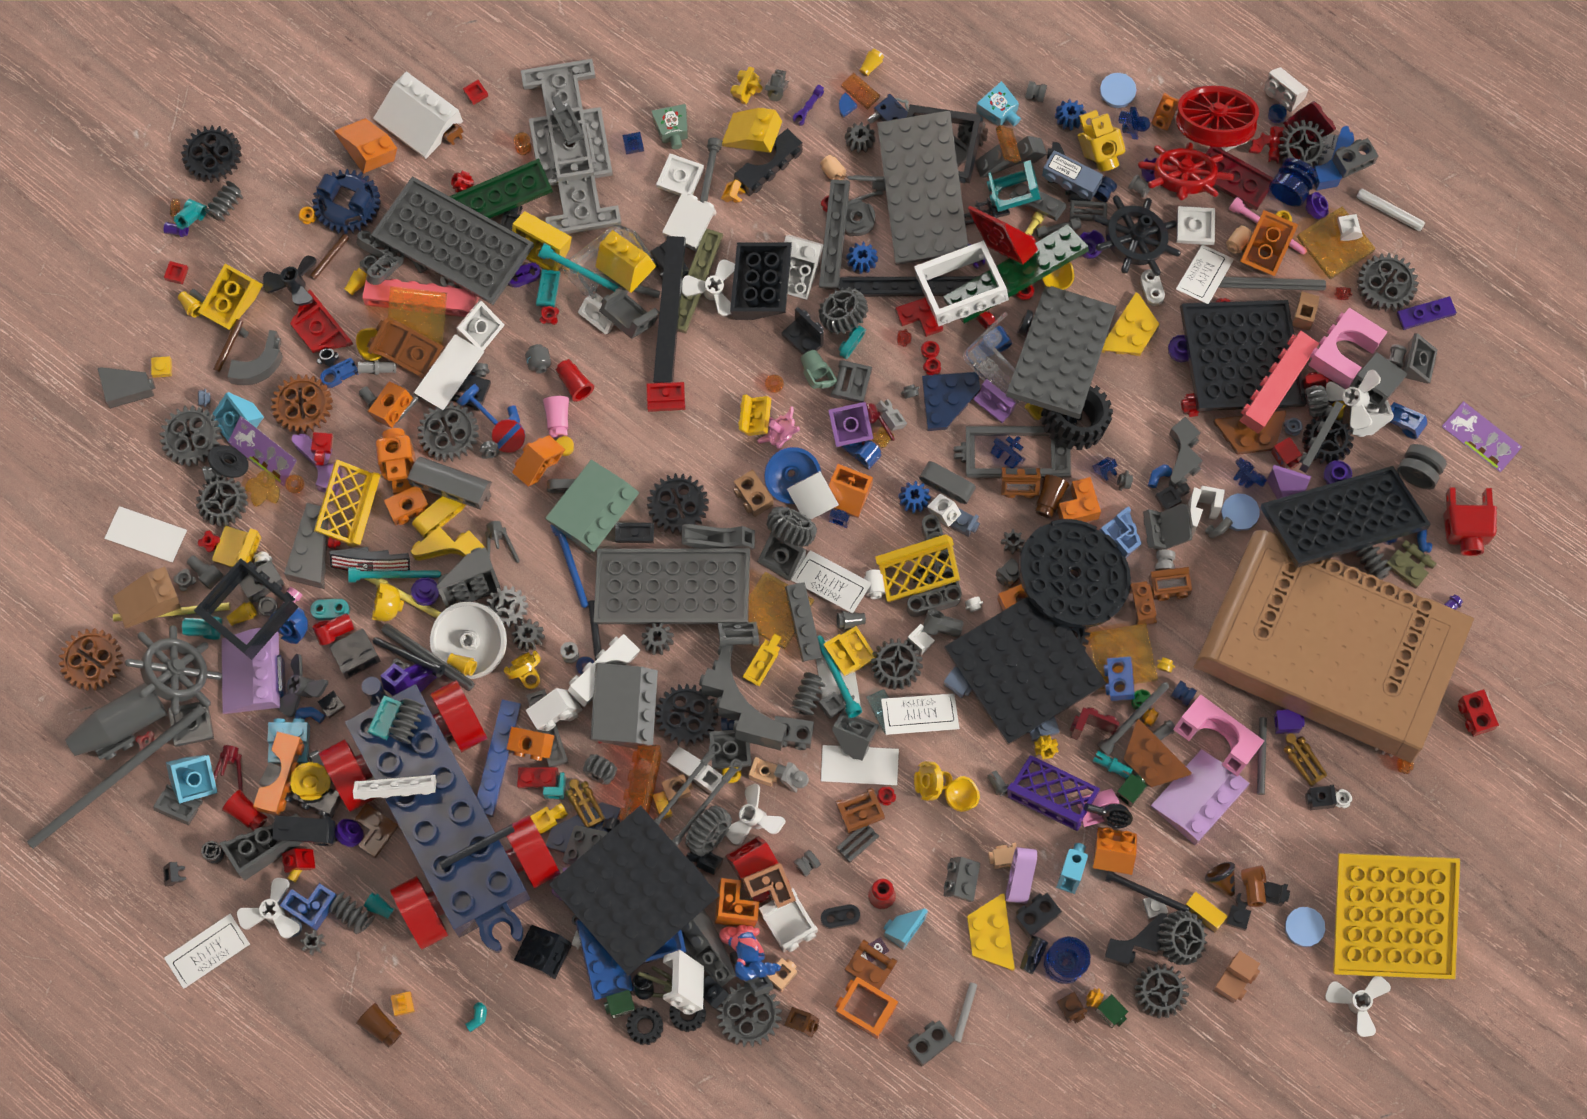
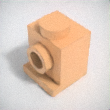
M755 757L749 773V780L772 787L773 782L778 780V777L774 775L777 765ZM762 769H768L769 772L767 774H763L761 772Z
M1012 843L1009 848L1007 845L997 846L992 852H988L989 862L994 865V869L1011 867L1014 851L1017 847L1016 843Z
M783 958L777 963L781 966L780 971H776L775 975H768L772 984L781 992L797 974L795 969L797 966L789 959L785 961ZM785 971L787 973V976L785 978H781L779 976V973Z

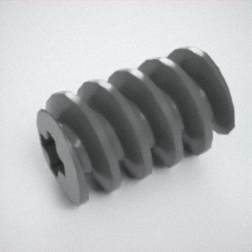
M226 181V185H223L221 188L222 191H218V197H213V202H209V208L204 209L209 216L218 221L225 222L223 214L229 216L230 213L227 209L234 210L232 203L239 204L236 198H244L241 195V190L230 181Z
M1372 545L1356 550L1358 551L1356 556L1358 558L1362 557L1360 563L1366 564L1364 570H1370L1368 575H1374L1380 580L1389 575L1388 572L1392 567L1384 566L1388 560L1381 561L1384 553L1377 554V551L1380 549L1379 546L1373 547Z
M804 672L805 678L801 679L802 685L798 687L799 692L795 694L796 699L792 702L794 706L790 707V709L802 715H814L810 708H817L813 701H820L816 694H822L823 692L819 687H825L826 685L821 682L822 678L818 675Z
M404 698L402 700L404 705L399 707L402 713H396L395 716L398 720H393L392 724L395 727L389 728V732L392 734L389 736L397 741L411 744L407 737L415 736L410 730L418 729L414 722H421L417 715L425 714L421 710V707L425 706L412 699Z
M343 891L335 898L329 911L331 914H336L337 919L342 918L343 924L348 923L347 927L349 929L354 928L353 932L355 934H359L370 926L375 916L367 918L369 911H365L362 914L363 906L356 909L357 901L350 904L351 896L344 899L345 892Z

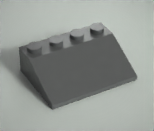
M486 547L473 549L437 585L446 608L456 603L474 602L490 596L491 593H497V588L501 590Z
M596 663L590 740L637 750L653 746L658 670L640 666Z

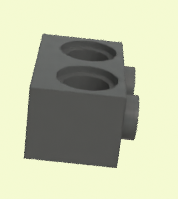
M1368 138L1364 140L1358 139L1351 146L1346 148L1343 146L1337 149L1332 161L1342 178H1345L1374 165L1379 155ZM1359 151L1365 152L1366 155L1361 154Z
M775 716L774 721L787 725L788 734L785 737L782 748L787 747V745L795 746L794 748L797 750L811 748L814 721ZM805 732L808 736L805 739H799L797 734Z
M940 1020L936 1023L934 1021L930 1022L924 1027L925 1032L920 1036L916 1033L908 1040L907 1048L921 1066L928 1063L955 1040ZM940 1031L943 1038L936 1041L932 1038V1033ZM919 1043L925 1044L927 1051L919 1053L916 1050V1045Z

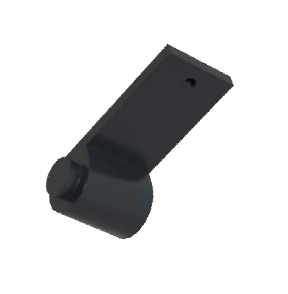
M275 816L272 839L311 842L317 846H333L336 822L330 816H320V819Z

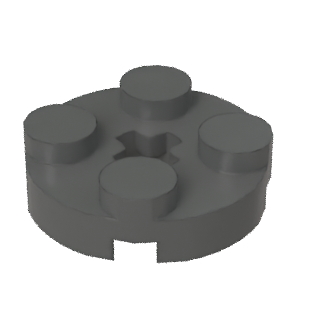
M859 199L848 201L846 234L851 237L867 234L874 228L875 211L873 207ZM855 214L858 217H862L860 221L853 220Z

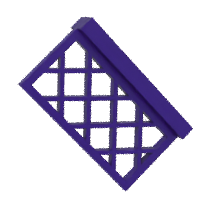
M1030 755L1014 782L1010 783L1007 792L1008 798L1078 831L1087 813L1084 810V803L1092 804L1100 792V788ZM1030 764L1039 765L1040 771L1030 773ZM1053 772L1057 774L1058 779L1047 782L1045 774ZM1042 775L1044 783L1034 785L1032 777ZM1028 778L1031 786L1025 788L1018 785L1021 780ZM1069 780L1074 782V788L1064 789L1062 782ZM1060 783L1062 791L1051 793L1049 786ZM1046 787L1048 795L1040 796L1037 794L1036 789ZM1089 789L1093 793L1090 797L1082 798L1080 791ZM1077 792L1079 799L1069 802L1066 794ZM1064 795L1066 803L1057 804L1054 802V797ZM1081 804L1083 810L1080 815L1073 812L1071 806Z

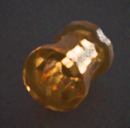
M524 132L515 135L514 144L517 153L520 155L530 153L532 146L529 135Z

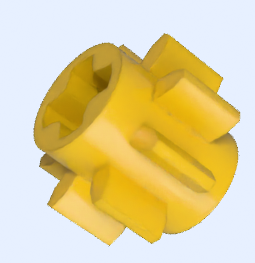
M1050 735L1040 736L1034 742L1036 756L1041 754L1042 759L1053 758L1055 753L1059 752L1057 739L1052 740Z

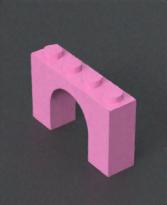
M1351 308L1345 314L1341 312L1336 320L1338 324H1333L1327 332L1329 336H1324L1319 343L1320 348L1313 350L1310 355L1312 360L1308 365L1345 389L1349 388L1362 367L1343 356L1339 352L1336 342L1343 340L1351 341L1373 354L1387 334V331Z
M1201 694L1173 729L1188 741L1191 740L1198 730L1203 728L1219 732L1227 739L1231 748V752L1222 763V766L1237 777L1264 743L1263 739Z

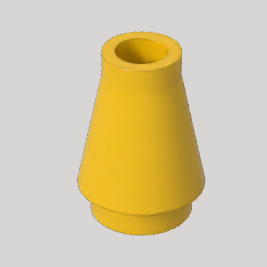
M874 48L868 51L859 71L865 76H869L883 62L884 55Z
M360 268L356 271L354 270L344 290L353 296L365 285L367 273Z
M185 291L181 292L178 295V300L181 302L187 315L194 318L201 315L198 311L202 302Z
M250 601L247 603L243 602L231 614L227 615V619L233 626L237 623L254 619L257 611Z
M453 653L448 656L447 664L465 676H472L477 668V662L474 661V658Z

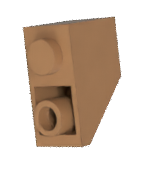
M1301 291L1292 322L1293 326L1310 331L1315 319L1320 296Z

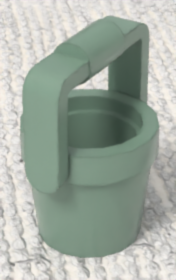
M816 350L808 351L801 356L800 360L804 368L803 373L811 388H829L837 382L831 368L824 362ZM825 375H827L829 379L825 381L815 382V380L820 379Z

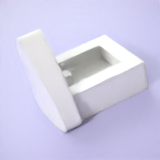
M1357 214L1338 217L1337 222L1341 233V241H1350L1363 237Z

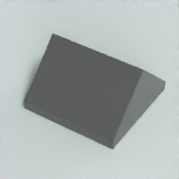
M1414 333L1408 344L1403 371L1407 373L1405 378L1428 384L1431 382L1438 349L1418 333Z
M771 531L757 562L790 581L805 559L806 549L777 538V535L772 534Z
M736 731L709 732L710 744L717 742L722 748L721 752L711 759L713 769L730 768L731 761L734 759L740 760L743 767L752 766L750 743L736 739ZM718 745L712 747L713 752L719 749ZM735 762L733 767H740V763Z

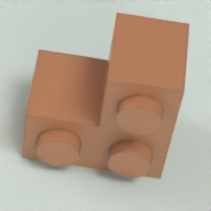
M781 863L742 878L749 897L769 891L775 908H780L796 901Z
M1239 950L1213 990L1232 1003H1235L1237 999L1241 1001L1247 992L1244 989L1246 984H1251L1260 973L1258 969L1260 963Z

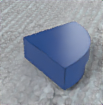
M846 92L839 101V110L843 118L857 108V104Z

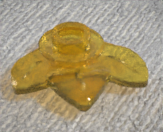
M267 470L261 471L257 477L249 479L246 483L245 490L251 493V501L255 507L260 506L266 499L275 504L278 502L280 489L275 484V476L272 472ZM265 476L267 477L266 483L263 482Z

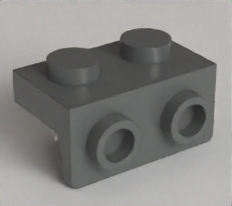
M964 857L950 858L947 866L948 873L944 883L943 896L973 902L980 863Z

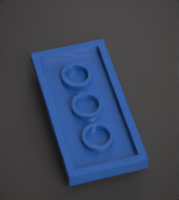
M580 920L575 921L593 1000L605 998L606 996L626 990L633 991L630 975L628 976Z

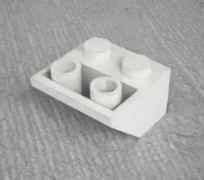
M1281 67L1269 73L1264 87V91L1269 97L1277 100L1284 109H1288L1290 112L1305 99L1308 92L1305 86Z

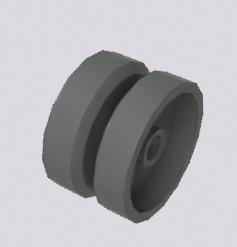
M1420 444L1410 445L1404 455L1405 459H1402L1397 468L1398 474L1402 479L1416 487L1428 490L1434 489L1440 479L1439 475L1443 473L1447 465L1446 459L1440 453Z

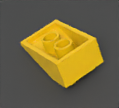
M755 108L733 113L724 135L722 146L771 153L782 120L774 109Z
M225 263L198 313L230 330L236 320L255 301L263 284Z

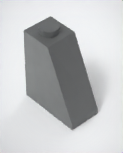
M98 368L105 400L110 409L154 396L153 389H156L153 378H149L146 372Z

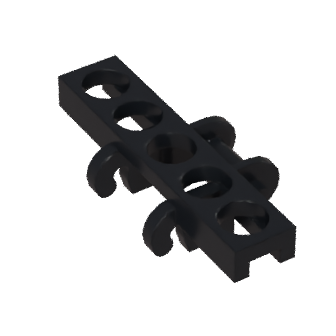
M989 198L980 203L976 201L974 205L980 211L981 206L988 205V209L982 212L988 213V215H991L992 212L995 218L1010 215L1009 209H1006L1005 212H998L997 207L990 204ZM970 213L964 214L965 217L971 218V220L965 221L966 225L975 223Z

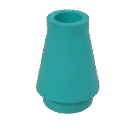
M371 893L363 905L367 908V911L387 919L394 911V908L378 893Z

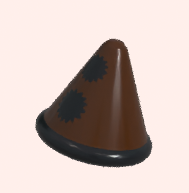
M1224 862L1213 867L1206 874L1205 881L1227 895L1234 896L1235 864L1233 862Z

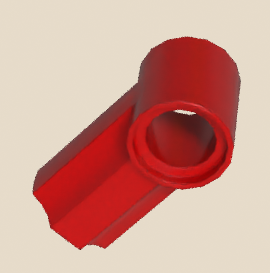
M346 613L330 621L324 620L314 624L313 630L319 645H327L332 643L335 637L354 630V625Z

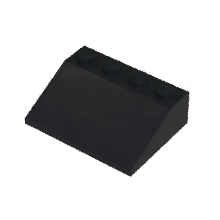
M737 242L730 312L735 320H756L786 313L792 242Z

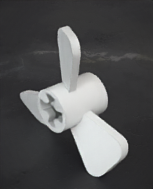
M721 260L718 263L715 276L708 277L706 282L692 276H685L682 280V294L688 297L704 293L707 299L715 300L719 315H730L731 302L722 294V290L724 287L723 281L734 272L735 264L728 260ZM712 284L716 285L718 290L715 291V288L709 289V286H712Z
M1369 370L1359 388L1349 387L1344 389L1334 382L1327 383L1326 395L1328 401H1344L1346 405L1352 406L1350 425L1353 429L1359 430L1372 425V419L1365 409L1370 400L1368 391L1377 386L1381 378L1375 370Z
M756 783L745 789V797L748 804L740 809V820L731 824L729 831L726 833V836L735 845L743 843L751 828H764L771 834H777L785 824L783 817L767 816L764 811L758 808L760 786Z
M275 878L271 885L270 899L264 900L259 908H240L237 911L240 926L248 930L266 919L268 922L276 925L283 938H290L300 930V925L286 917L285 910L279 904L289 888V881L283 878ZM271 909L275 911L274 915L270 913Z
M1375 976L1365 990H1359L1353 994L1335 981L1329 984L1325 999L1329 1003L1348 1004L1349 1009L1357 1014V1034L1360 1037L1373 1036L1376 1029L1367 1010L1372 1006L1373 999L1389 992L1391 986L1383 977ZM1355 997H1359L1360 1001L1365 1000L1366 1005L1358 1007Z

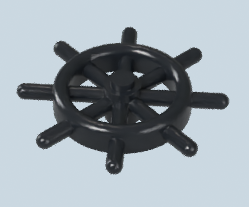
M1115 195L1113 201L1118 210L1111 216L1110 220L1098 214L1092 217L1093 221L1106 226V242L1097 244L1096 250L1102 251L1110 248L1118 258L1124 261L1121 268L1123 274L1128 273L1131 264H1148L1153 274L1159 276L1161 271L1155 261L1159 259L1163 252L1176 257L1181 255L1180 250L1167 245V230L1176 227L1177 222L1172 220L1163 223L1160 217L1150 210L1151 198L1145 199L1143 207L1124 206L1120 197ZM1131 217L1139 218L1138 222L1134 224ZM1123 219L1127 227L1118 224L1117 222ZM1116 231L1125 234V236L1117 237ZM1156 233L1158 241L1148 236ZM1128 242L1130 245H1129V248L1127 249V248L1124 247L1122 244ZM1146 244H1148V245H1150V246H1152V247H1155V248H1157V249H1155L1154 251L1150 252L1149 249H1148V247L1146 246ZM1137 246L1140 248L1142 254L1135 253Z

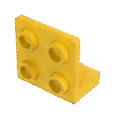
M225 526L212 560L229 567H233L240 558L246 563L252 562L262 537L257 530L251 528L248 533Z

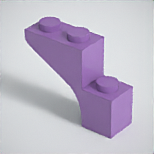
M293 434L292 442L295 448L318 470L316 482L318 491L325 493L334 464L327 465L331 454H325L324 466L316 465V461H314L315 453L311 452L312 439L305 434ZM338 467V471H337V472H338L340 478L342 479V478H343V473H342L341 468ZM338 483L332 487V491L336 496L340 487Z

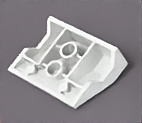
M407 71L393 84L373 118L374 121L425 159L441 144L443 134L452 124H461L463 122L457 108Z

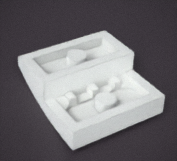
M821 471L787 488L799 512L806 515L809 519H813L839 505Z
M1195 487L1188 503L1192 536L1196 531L1203 509L1196 507L1202 490Z

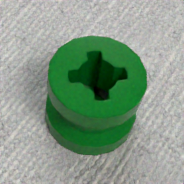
M1144 689L1137 690L1135 692V699H1131L1133 709L1137 710L1151 696L1150 692Z

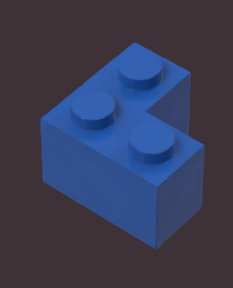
M319 883L308 900L291 889L280 906L286 912L317 931L330 913V907L337 895Z

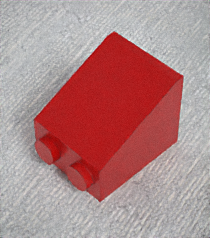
M760 836L725 856L737 877L741 880L744 888L745 885L742 878L778 864L768 843ZM766 891L750 898L753 901L762 903L769 898L770 893Z

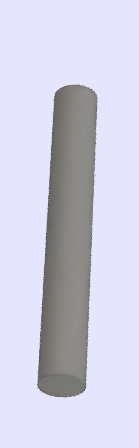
M970 982L955 1031L954 1041L961 1043L976 992L977 984Z

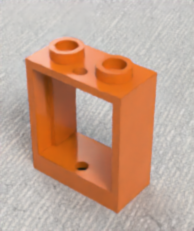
M856 977L854 981L851 979L845 988L848 991L844 998L840 997L835 1005V1008H837L836 1014L878 1039L897 1007L898 1001L859 977ZM858 985L888 1003L874 1028L844 1010Z

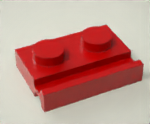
M684 382L647 384L648 412L685 410Z

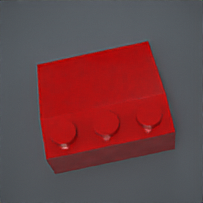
M972 206L968 207L988 248L1021 264H1024L1038 251L1035 244L1036 240L1032 235L1026 234L1018 228Z

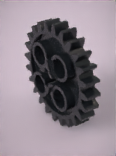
M211 125L210 130H207L206 126H204V131L201 132L197 129V135L191 133L192 139H185L188 145L182 146L185 150L181 152L184 157L182 161L185 164L186 170H189V174L191 176L194 175L196 180L201 177L202 181L205 182L208 178L210 183H212L213 178H216L220 182L221 176L227 179V173L233 175L231 169H238L235 163H241L239 159L242 156L241 146L238 144L239 141L235 138L234 134H229L227 128L222 131L221 126H219L215 130L214 126ZM201 144H204V145L207 147V149L210 151L209 154H208L206 148H204L203 146H201ZM213 155H216L217 159L223 164L218 163ZM210 164H215L213 167L208 168Z
M675 473L673 479L667 475V481L660 478L661 485L654 484L656 490H650L652 496L647 497V499L651 503L647 504V508L652 509L649 511V516H654L652 518L653 523L658 521V528L664 525V532L670 528L672 534H674L675 530L682 534V525H696V522L702 524L700 517L706 518V513L703 511L709 510L706 505L709 503V499L705 498L707 497V492H702L704 486H698V480L692 482V476L685 479L684 474L681 475V478H678ZM672 489L675 490L678 502L681 504V509L685 516L684 519L681 518L678 506L675 504ZM683 489L689 491L686 495H681L679 492ZM666 495L671 497L669 501L661 500V498ZM688 506L695 508L692 512H687L685 509ZM672 512L677 514L675 518L667 517Z
M687 683L685 689H682L680 684H678L677 690L671 687V694L665 691V698L660 697L659 702L661 704L656 705V709L659 710L655 712V717L659 718L656 720V724H662L659 727V732L665 730L663 737L671 736L670 742L676 739L678 746L681 741L684 742L685 747L688 746L690 741L693 746L696 745V740L703 743V736L708 739L710 737L709 732L715 730L713 726H717L718 721L715 719L718 718L719 714L715 713L717 710L716 706H712L715 699L708 700L709 695L702 694V688L697 691L696 685L692 689H689ZM681 700L685 703V705L679 707L675 704V702ZM698 705L701 706L704 710L702 712H697L694 710V707ZM685 712L689 713L688 718L684 717ZM676 718L680 723L673 725L670 719ZM695 723L698 729L692 730L688 725Z

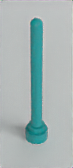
M546 243L542 245L538 253V257L548 260L550 258L614 292L620 288V286L553 252L551 246Z
M348 567V583H356L360 579L441 577L439 570L360 571L356 567Z
M818 635L820 650L846 702L845 711L848 718H854L862 713L861 706L856 701H853L836 663L823 645L825 643L823 637Z

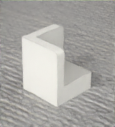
M922 624L907 639L908 645L914 644V650H919V655L921 656L935 641L923 630L924 626Z

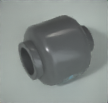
M541 344L530 346L525 353L528 369L535 371L537 374L546 372L547 368L552 364L548 348L543 347Z

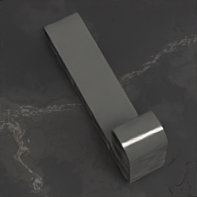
M927 515L923 518L921 528L925 541L944 535L939 519L935 515ZM933 523L935 527L930 529L926 527V524ZM948 549L941 551L938 558L947 560L949 556ZM937 560L933 568L935 573L938 574L944 564L938 563ZM947 566L942 577L945 575L954 577L953 570ZM956 581L940 586L939 589L911 596L907 602L908 614L912 617L926 615L930 609L941 611L957 606L962 595L959 582ZM955 593L958 597L950 599L948 594ZM931 598H937L939 600V603L931 604L929 600ZM918 603L921 607L913 609L910 605Z

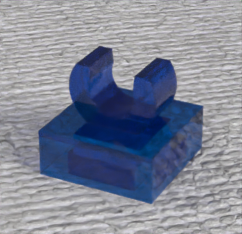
M1106 457L1092 466L1095 473L1101 474V477L1106 481L1109 480L1107 477L1108 471H1111V474L1114 476L1117 475V471L1114 468L1118 464L1113 458Z

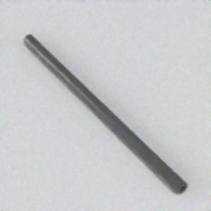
M201 704L195 707L29 839L27 843L33 849L204 714L206 712Z

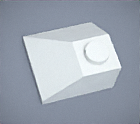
M1388 400L1381 409L1369 401L1365 409L1372 419L1370 427L1357 430L1353 429L1350 425L1352 434L1359 437L1373 435L1394 417ZM1350 406V422H1351V408H1352V406Z

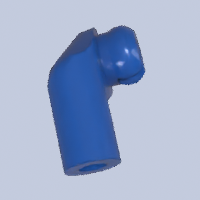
M314 707L299 708L295 714V719L305 720V718L311 717L318 723H322L325 719V715Z

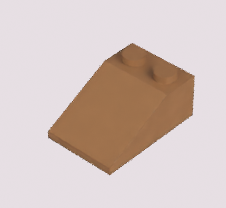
M165 566L144 574L113 596L125 629L181 608Z

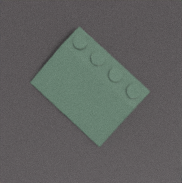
M590 460L545 519L588 554H591L598 548L640 492L625 480L595 461Z

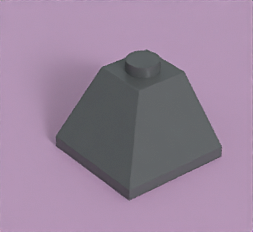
M844 710L834 724L832 731L845 754L853 759L863 761L879 724L859 716L848 718Z

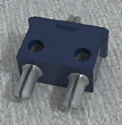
M888 94L882 102L874 107L875 113L867 121L872 124L878 118L882 121L907 118L909 102L907 99L894 98L891 94ZM898 101L905 103L906 109Z

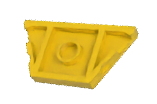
M1137 292L1107 336L1101 353L1110 351L1116 352V354L1140 356L1158 329L1159 322Z
M1003 893L967 916L971 953L974 958L1014 971L1005 895Z

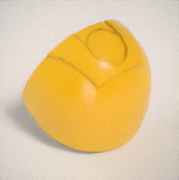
M1069 262L1043 277L1044 284L1047 287L1053 286L1063 290L1067 289L1074 281L1073 265Z
M376 328L361 329L356 336L358 352L364 359L370 361L378 360L382 357L378 354L368 353L369 347L367 345L370 339L378 333Z
M960 776L947 785L945 790L947 803L956 811H968L979 803L980 794L974 781L968 777Z

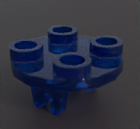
M1240 457L1235 461L1240 469L1233 480H1239L1240 486L1245 484L1244 487L1248 489L1255 483L1261 487L1266 485L1268 479L1261 473L1258 474L1253 470L1255 467L1248 460L1245 461Z

